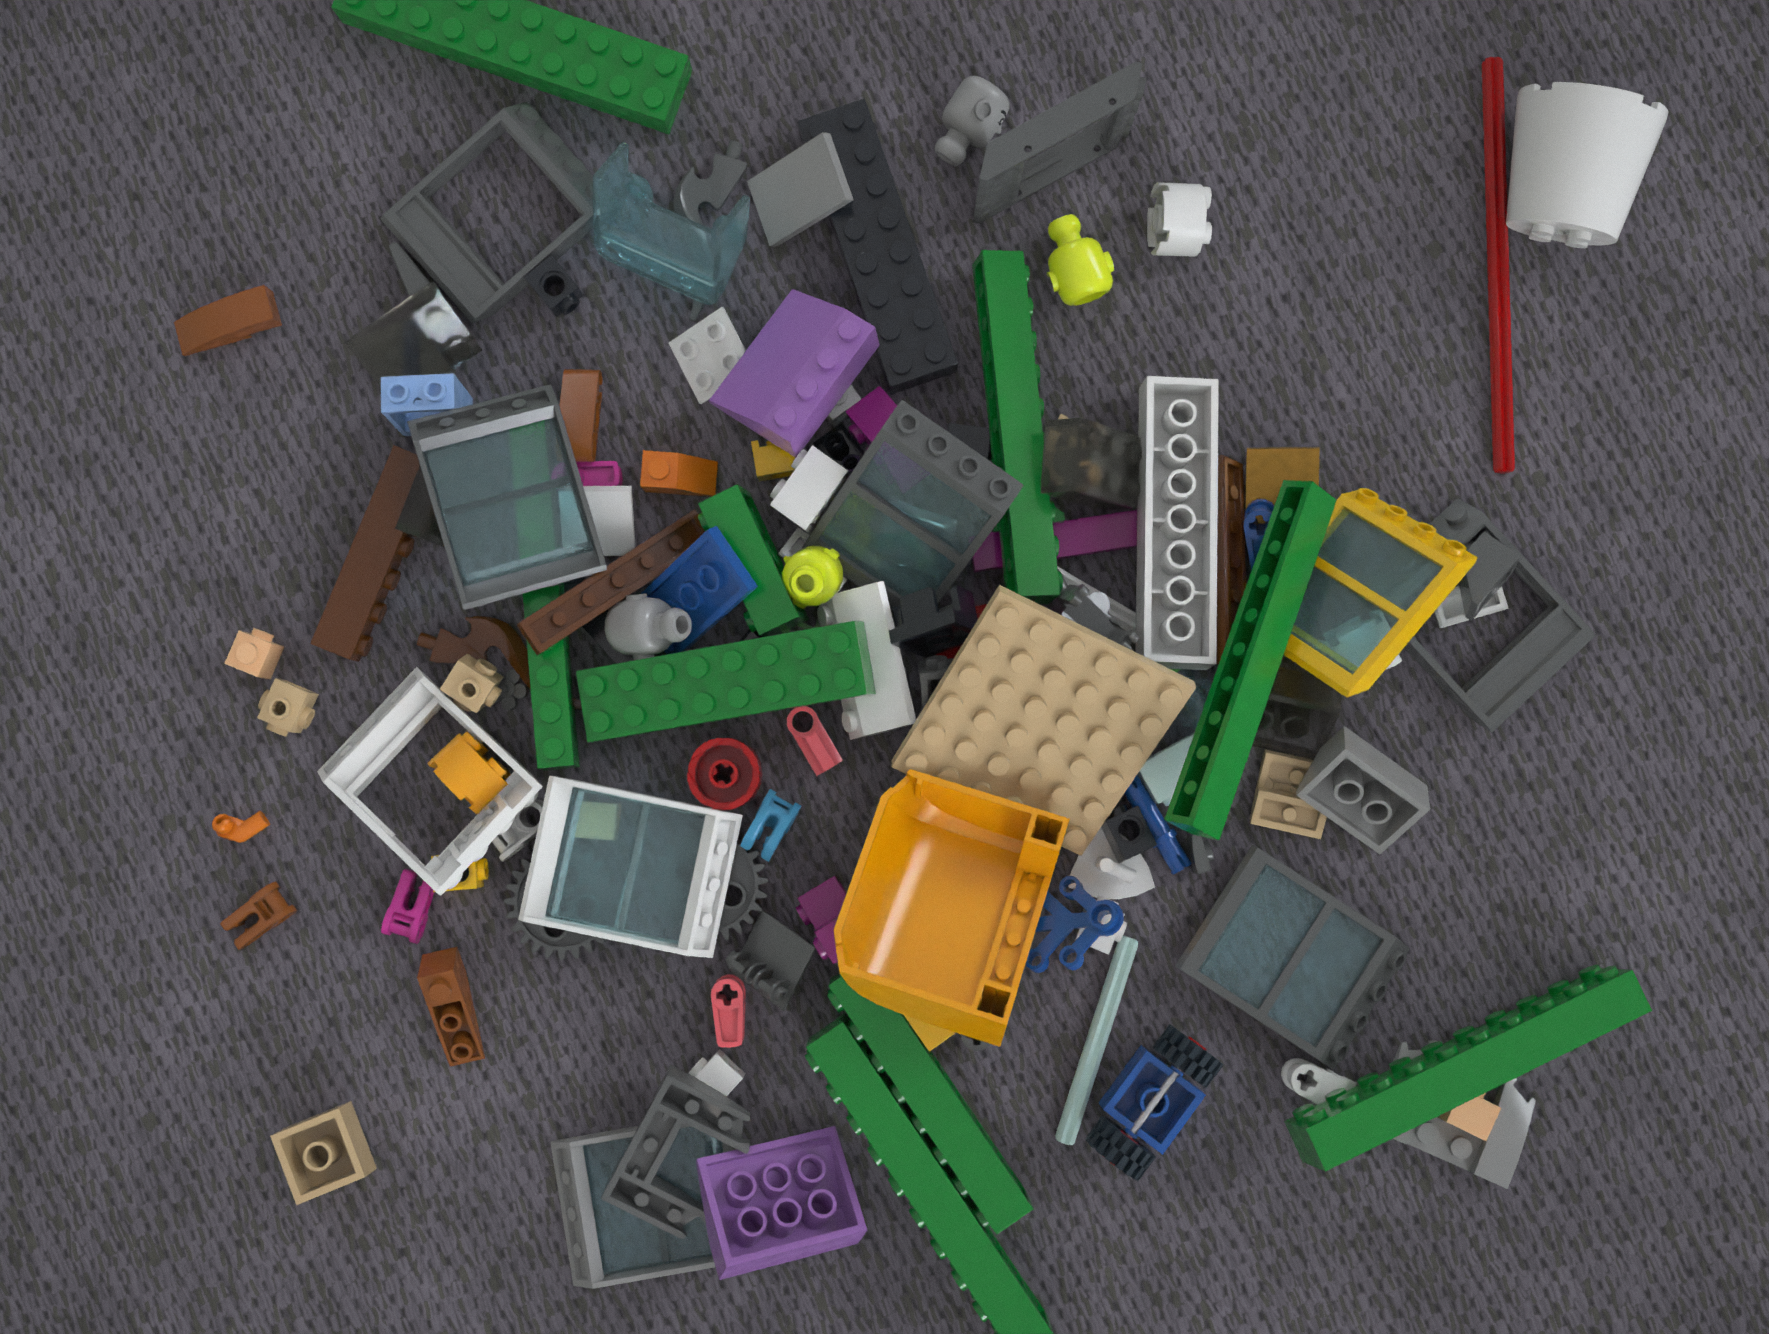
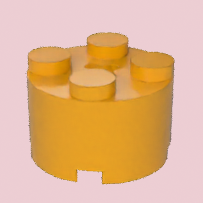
M466 731L463 735L461 733L456 735L427 764L435 769L433 772L461 801L465 798L471 804L469 809L478 814L508 785L505 780L511 773L493 757L488 760L484 755L489 750Z

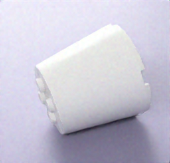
M1553 82L1551 90H1540L1541 86L1538 84H1531L1521 88L1518 92L1506 225L1512 230L1529 235L1531 240L1539 242H1551V240L1564 242L1565 245L1575 248L1616 243L1666 123L1668 109L1660 102H1652L1651 106L1643 104L1644 95L1601 85Z

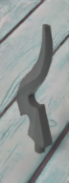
M733 140L729 141L725 156L717 153L714 154L712 174L709 178L699 179L696 177L694 167L692 166L678 184L675 192V216L689 247L695 268L696 291L689 319L696 322L705 306L714 277L713 256L698 210L702 205L709 204L716 211H720L746 173L748 167L746 162L739 160L743 145Z

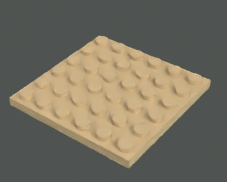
M999 585L894 755L892 768L905 774L912 769L1069 818L1061 847L1082 856L1196 689V685L1193 680Z

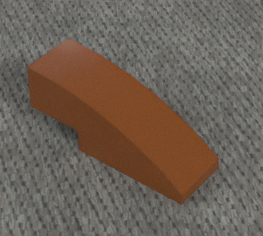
M261 285L198 308L176 320L174 325L182 355L187 356L252 338L251 334L282 326L273 291L267 286Z

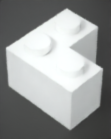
M813 445L808 452L804 449L801 450L791 465L795 469L787 481L781 479L770 494V497L774 499L770 505L809 534L812 533L830 506L829 503L850 475L848 470Z

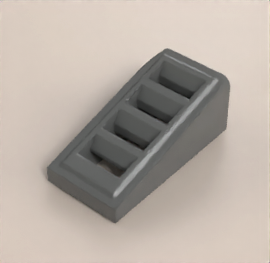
M393 242L389 245L390 253L412 306L423 320H426L443 307L446 301L407 252L398 243Z

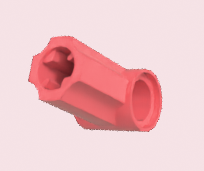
M802 706L790 711L787 717L788 730L792 733L816 776L843 761L818 718L817 713L812 708ZM806 711L812 716L813 726L809 731L799 732L794 728L792 720L796 713Z

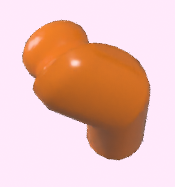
M258 811L246 820L226 814H219L212 821V828L218 836L239 843L247 841L270 825L269 820L262 811Z

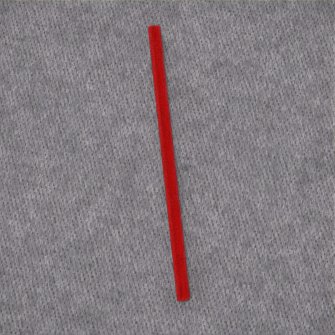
M1488 57L1482 63L1492 447L1493 471L1505 474L1515 469L1509 242L1508 226L1506 225L1507 173L1504 69L1501 57Z

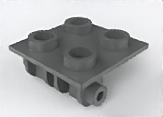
M762 910L742 951L738 953L735 951L730 952L726 958V963L731 973L785 1011L816 948L765 910Z

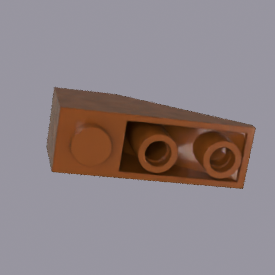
M458 947L423 954L417 979L449 1066L485 1059L468 977Z

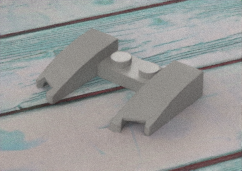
M1428 1040V1044L1437 1042L1436 1040ZM1401 1042L1393 1061L1403 1057L1413 1059L1421 1055L1422 1052L1421 1050H1408L1407 1042ZM1517 1078L1501 1085L1493 1104L1501 1107V1110L1487 1141L1451 1125L1439 1117L1431 1119L1393 1139L1411 1145L1508 1189L1522 1152L1536 1101L1533 1097H1529L1527 1100L1523 1098L1513 1086L1517 1081Z

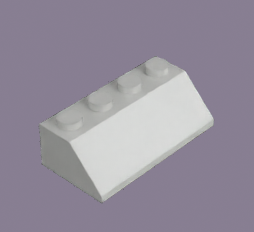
M884 581L836 593L828 602L819 605L817 610L818 621L821 626L850 621L864 622L876 694L841 700L844 711L842 713V724L845 731L849 733L850 740L889 732L914 724L916 716L900 648L892 645L890 642L888 630L894 629L895 626Z

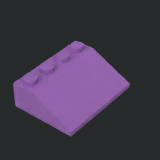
M792 289L709 399V402L796 458L879 347L876 328L845 308Z
M835 1126L750 1146L747 1154L736 1149L696 1160L709 1245L719 1280L859 1243L867 1232L866 1223Z

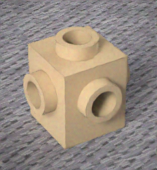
M466 654L457 661L440 690L452 697L453 702L460 709L478 713L485 706L491 708L502 692L498 685L502 681L503 676L496 672L497 668L489 661L481 658L477 660L471 655Z
M275 678L270 690H266L259 701L258 708L260 713L257 718L268 722L266 729L287 737L288 732L301 733L303 728L307 729L314 718L315 710L312 708L319 694L288 680Z

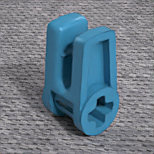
M772 789L766 794L755 815V819L740 847L750 850L756 839H760L764 827H771L773 831L770 836L766 837L761 852L762 859L768 862L785 833H788L802 805L796 802L792 805L776 796L777 792Z

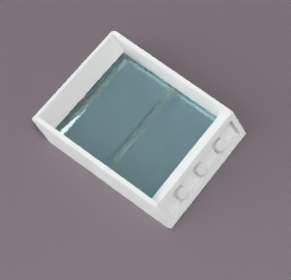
M549 775L518 920L685 956L713 958L743 815Z

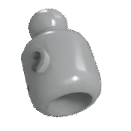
M973 75L965 78L942 113V122L949 131L936 142L934 147L935 154L948 164L958 166L964 162L966 149L969 145L976 148H985L995 133H1001L1002 122L1008 114L1010 103L1004 92L979 76Z
M644 593L626 595V599L613 605L607 612L604 631L607 641L614 650L623 655H633V660L654 657V655L665 651L673 642H681L686 639L691 632L692 622L688 613L683 609L671 608L663 600L647 597V594Z

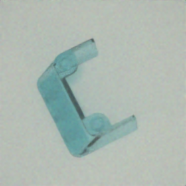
M621 142L593 175L594 246L597 252L609 262L701 303L715 304L726 289L747 239L750 197L743 195L730 213L719 216L713 223L712 229L654 204L653 191L648 181L628 171L629 144Z

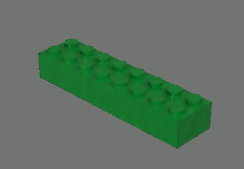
M862 621L844 622L576 671L587 742L604 741L876 694L865 625Z
M840 973L832 977L828 985L830 988L827 994L829 1000L839 1013L842 1010L846 1011L850 1017L848 1027L859 1043L864 1040L871 1048L869 1050L870 1055H868L871 1062L880 1074L885 1071L891 1078L889 1080L891 1084L889 1088L901 1105L905 1102L908 1103L912 1109L910 1110L912 1115L910 1119L922 1136L926 1133L929 1134L932 1139L930 1142L933 1146L931 1150L943 1167L947 1164L950 1165L952 1168L951 1174L954 1177L952 1181L963 1198L968 1195L971 1196L973 1199L971 1202L974 1207L973 1212L984 1229L991 1226L996 1235H998L1034 1210L1029 1194L933 1052L928 1051L905 1016L862 997L848 986Z

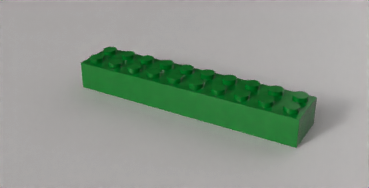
M334 0L331 6L344 24L666 134H670L692 73L690 59L686 54L527 0Z
M1592 965L1578 972L1580 977L1571 982H1568V980L1556 982L1547 987L1548 993L1538 998L1536 995L1525 997L1516 1002L1517 1008L1507 1013L1505 1010H1501L1484 1018L1485 1024L1476 1028L1473 1026L1461 1028L1453 1033L1454 1039L1442 1044L1441 1041L1430 1043L1421 1048V1055L1410 1059V1057L1397 1059L1389 1064L1390 1070L1380 1075L1377 1072L1369 1073L1357 1080L1358 1085L1347 1091L1345 1088L1336 1089L1324 1096L1326 1101L1316 1106L1306 1104L1295 1109L1292 1112L1294 1117L1285 1120L1284 1123L1302 1162L1326 1172L1651 1012L1652 1009L1633 970L1617 969L1615 965L1600 968L1599 965Z
M841 1015L809 1037L806 1045L807 1054L805 1055L809 1065L816 1074L820 1071L823 1072L828 1083L825 1087L837 1105L841 1102L844 1103L848 1109L849 1115L846 1118L850 1126L858 1136L864 1133L869 1144L867 1150L878 1166L885 1164L890 1175L888 1181L899 1197L906 1195L911 1207L909 1212L919 1228L924 1226L928 1228L932 1238L930 1243L941 1260L946 1257L949 1259L950 1266L953 1269L951 1275L962 1291L968 1288L971 1292L970 1295L974 1301L972 1306L983 1322L990 1320L995 1332L994 1334H1054L1048 1314L990 1228L984 1229L973 1212L974 1207L969 1197L963 1198L952 1181L954 1177L948 1166L945 1165L943 1167L931 1150L933 1146L927 1135L922 1136L910 1119L912 1115L905 1103L901 1105L889 1088L891 1084L884 1072L880 1074L868 1056L870 1052L865 1043H859L848 1027L850 1023L846 1015Z

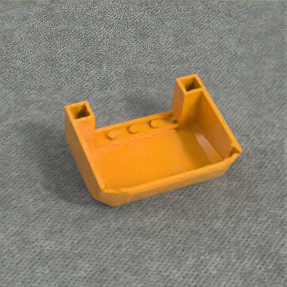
M910 769L899 783L893 788L890 787L880 798L834 927L838 967L842 978L859 995L877 1005L919 1021L1000 1047L1070 819Z

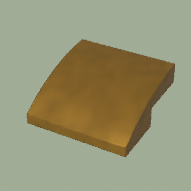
M1320 447L1247 448L1246 508L1248 504L1257 499H1266L1275 506L1283 480L1313 481L1319 486ZM1262 515L1256 516L1258 523H1265Z

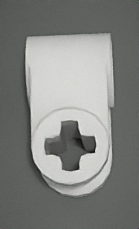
M535 800L530 806L523 807L513 818L511 827L505 833L497 835L492 841L501 853L499 858L502 862L523 849L537 835L539 823L536 826L529 824L526 819V812L532 806L539 810L541 816L544 801Z
M1301 1058L1288 1060L1283 1065L1281 1071L1282 1081L1287 1087L1300 1096L1311 1100L1316 1105L1326 1101L1324 1096L1331 1091L1339 1088H1345L1347 1091L1357 1084L1344 1076L1336 1074L1332 1070L1327 1068L1325 1070ZM1299 1073L1308 1075L1305 1082L1297 1080Z

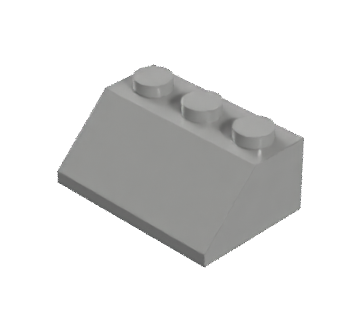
M1345 726L1319 749L1296 791V796L1378 854L1385 851L1430 810L1428 787L1426 784Z

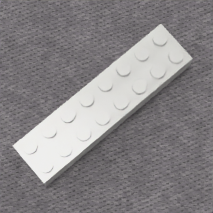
M1147 376L1139 387L1136 634L1139 636V640L1136 642V653L1169 669L1207 670L1216 665L1218 379Z

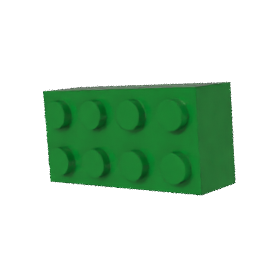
M737 484L698 503L702 513L698 514V519L704 531L717 526L758 585L743 600L748 610L743 615L749 629L752 632L757 631L760 636L767 637L777 635L809 620L805 609L793 604L792 598L782 580L784 564L778 555V551L751 493Z

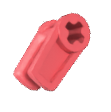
M733 974L721 976L711 989L715 1033L719 1047L731 1048L740 1046L745 1038L746 988L744 982ZM725 984H730L731 990L737 991V994H734L731 1001H727L726 995L719 993L723 990Z

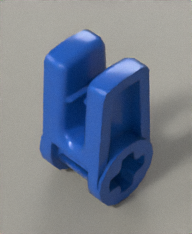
M1266 499L1252 501L1245 510L1243 527L1251 571L1274 508V504ZM1262 515L1265 524H1258L1256 516Z

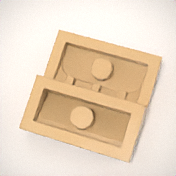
M1264 749L1251 809L1250 824L1321 839L1327 817L1296 796V791L1313 762L1312 759Z

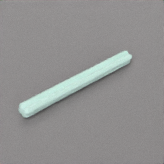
M1123 936L1121 941L1117 942L1055 1134L1056 1140L1066 1145H1073L1075 1143L1137 951L1138 941L1127 936Z

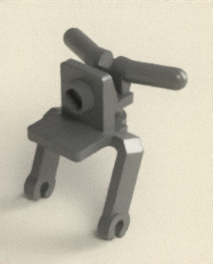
M1063 577V588L1057 599L1064 607L1056 613L1131 649L1130 644L1132 642L1136 643L1139 640V636L1133 630H1123L1119 625L1108 621L1111 618L1108 614L1110 609L1108 596L1103 592L1089 594L1090 590L1084 584L1079 586L1067 585Z

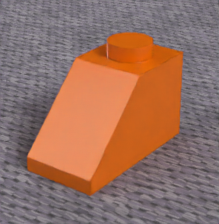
M643 450L640 486L645 492L712 497L716 495L718 462L681 453Z

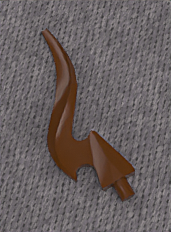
M485 616L465 617V620L472 627L467 637L460 638L443 628L440 629L438 637L423 632L418 637L417 645L432 650L429 661L435 663L456 664L466 654L471 655L477 660L481 658L488 661V649L496 646L501 650L517 674L520 675V678L527 687L531 689L527 648L513 627L504 621ZM574 698L575 710L582 711L581 701Z

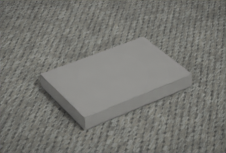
M822 132L747 181L769 246L773 247L783 244L854 200L830 133Z

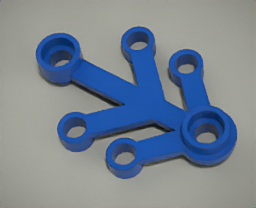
M1064 877L1059 883L1061 894L1068 900H1076L1087 912L1071 913L1049 893L1048 889L1043 907L1052 915L1040 916L1035 933L1051 932L1036 948L1029 951L1025 965L1034 973L1044 972L1049 966L1048 957L1073 929L1085 928L1072 945L1065 946L1059 954L1060 962L1067 969H1079L1084 962L1083 954L1099 936H1111L1121 928L1124 915L1120 906L1111 900L1096 901L1083 889L1082 883L1076 877ZM1076 883L1075 890L1067 893L1068 885ZM1111 914V920L1107 924H1102L1103 916ZM1075 952L1077 954L1075 961L1067 963L1068 955ZM1036 956H1041L1040 964L1032 966L1033 959Z

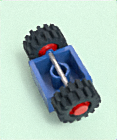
M1171 1024L1167 1026L1153 1048L1174 1065L1171 1064L1169 1066L1143 1045H1140L1099 1101L1102 1109L1124 1125L1125 1129L1123 1130L1105 1116H1101L1085 1138V1141L1106 1160L1137 1181L1141 1179L1156 1158L1137 1138L1140 1137L1163 1155L1206 1096L1200 1088L1183 1076L1184 1073L1207 1088L1224 1065L1208 1053L1205 1047L1190 1036L1187 1037Z

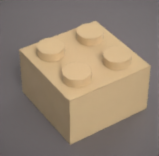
M351 1101L283 1128L270 1136L296 1205L365 1178L377 1169Z

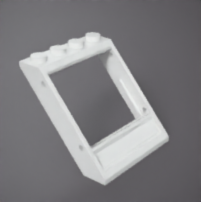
M418 667L403 680L317 771L322 782L440 896L447 889H452L459 883L463 872L468 866L485 855L488 845L497 835L505 833L511 827L513 818L523 807L530 806L536 800L539 790L543 787L522 764L464 710L460 709ZM443 707L480 743L484 741L514 772L505 780L508 785L475 816L438 857L434 856L425 866L357 796Z

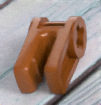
M277 881L268 884L249 898L248 902L220 923L225 931H229L238 926L245 925L246 920L258 914L259 920L257 923L249 928H245V932L234 940L238 950L246 948L270 929L282 924L297 912L293 904L289 906L279 892L281 887Z

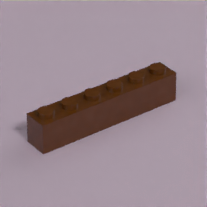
M393 445L310 644L357 662L360 661L361 656L366 657L370 652L373 644V637L370 636L375 623H381L387 611V604H384L389 590L393 591L397 587L401 577V572L398 571L402 558H407L412 552L415 542L414 538H411L416 525H421L428 513V506L425 503L429 493L417 454ZM428 459L438 489L442 479V473L439 472L441 466Z

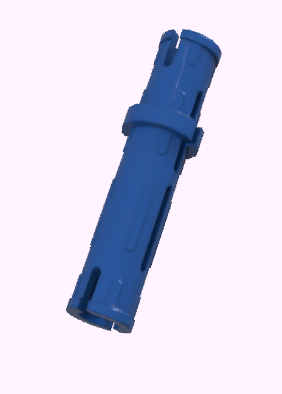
M1136 775L1124 794L1132 808L1139 807L1157 843L1155 847H1157L1171 870V874L1174 875L1183 870L1184 867L1191 865L1192 862L1175 836L1178 833L1175 828L1170 829L1141 779Z

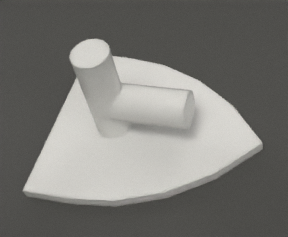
M1102 828L1099 829L1082 856L1078 855L1069 875L1076 877L1082 883L1083 889L1096 898L1099 895L1108 899L1128 898L1155 888L1150 869L1142 855L1138 854L1122 863H1118ZM1120 834V836H1121L1124 840L1129 841L1125 836H1123V835ZM1072 883L1068 887L1075 890L1076 883Z

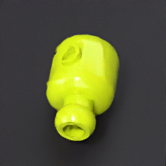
M1073 214L1057 218L1048 226V234L1056 242L1058 248L1048 258L1050 272H1047V276L1051 279L1053 291H1058L1061 300L1069 306L1089 303L1108 293L1113 285L1111 272L1114 271L1113 261L1109 252L1103 253L1102 247L1097 240L1089 237L1081 238V224L1079 219Z
M807 546L798 550L793 556H785L783 558L785 566L782 571V580L792 598L793 604L803 609L806 606H819L828 602L838 592L843 581V567L838 558L840 554L835 549L831 548L829 550L822 546Z

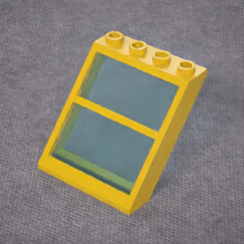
M1366 488L1343 493L1337 499L1284 652L1287 658L1347 698L1369 690L1472 568L1478 558L1466 551V547L1462 543L1444 538L1436 533L1437 530L1432 525L1412 519L1407 516L1406 510L1399 506L1387 504L1379 499V495L1376 492Z

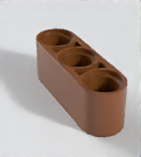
M564 369L559 406L576 462H595L602 403V392H599V385L603 384L601 370ZM556 437V459L557 461H563L560 447Z

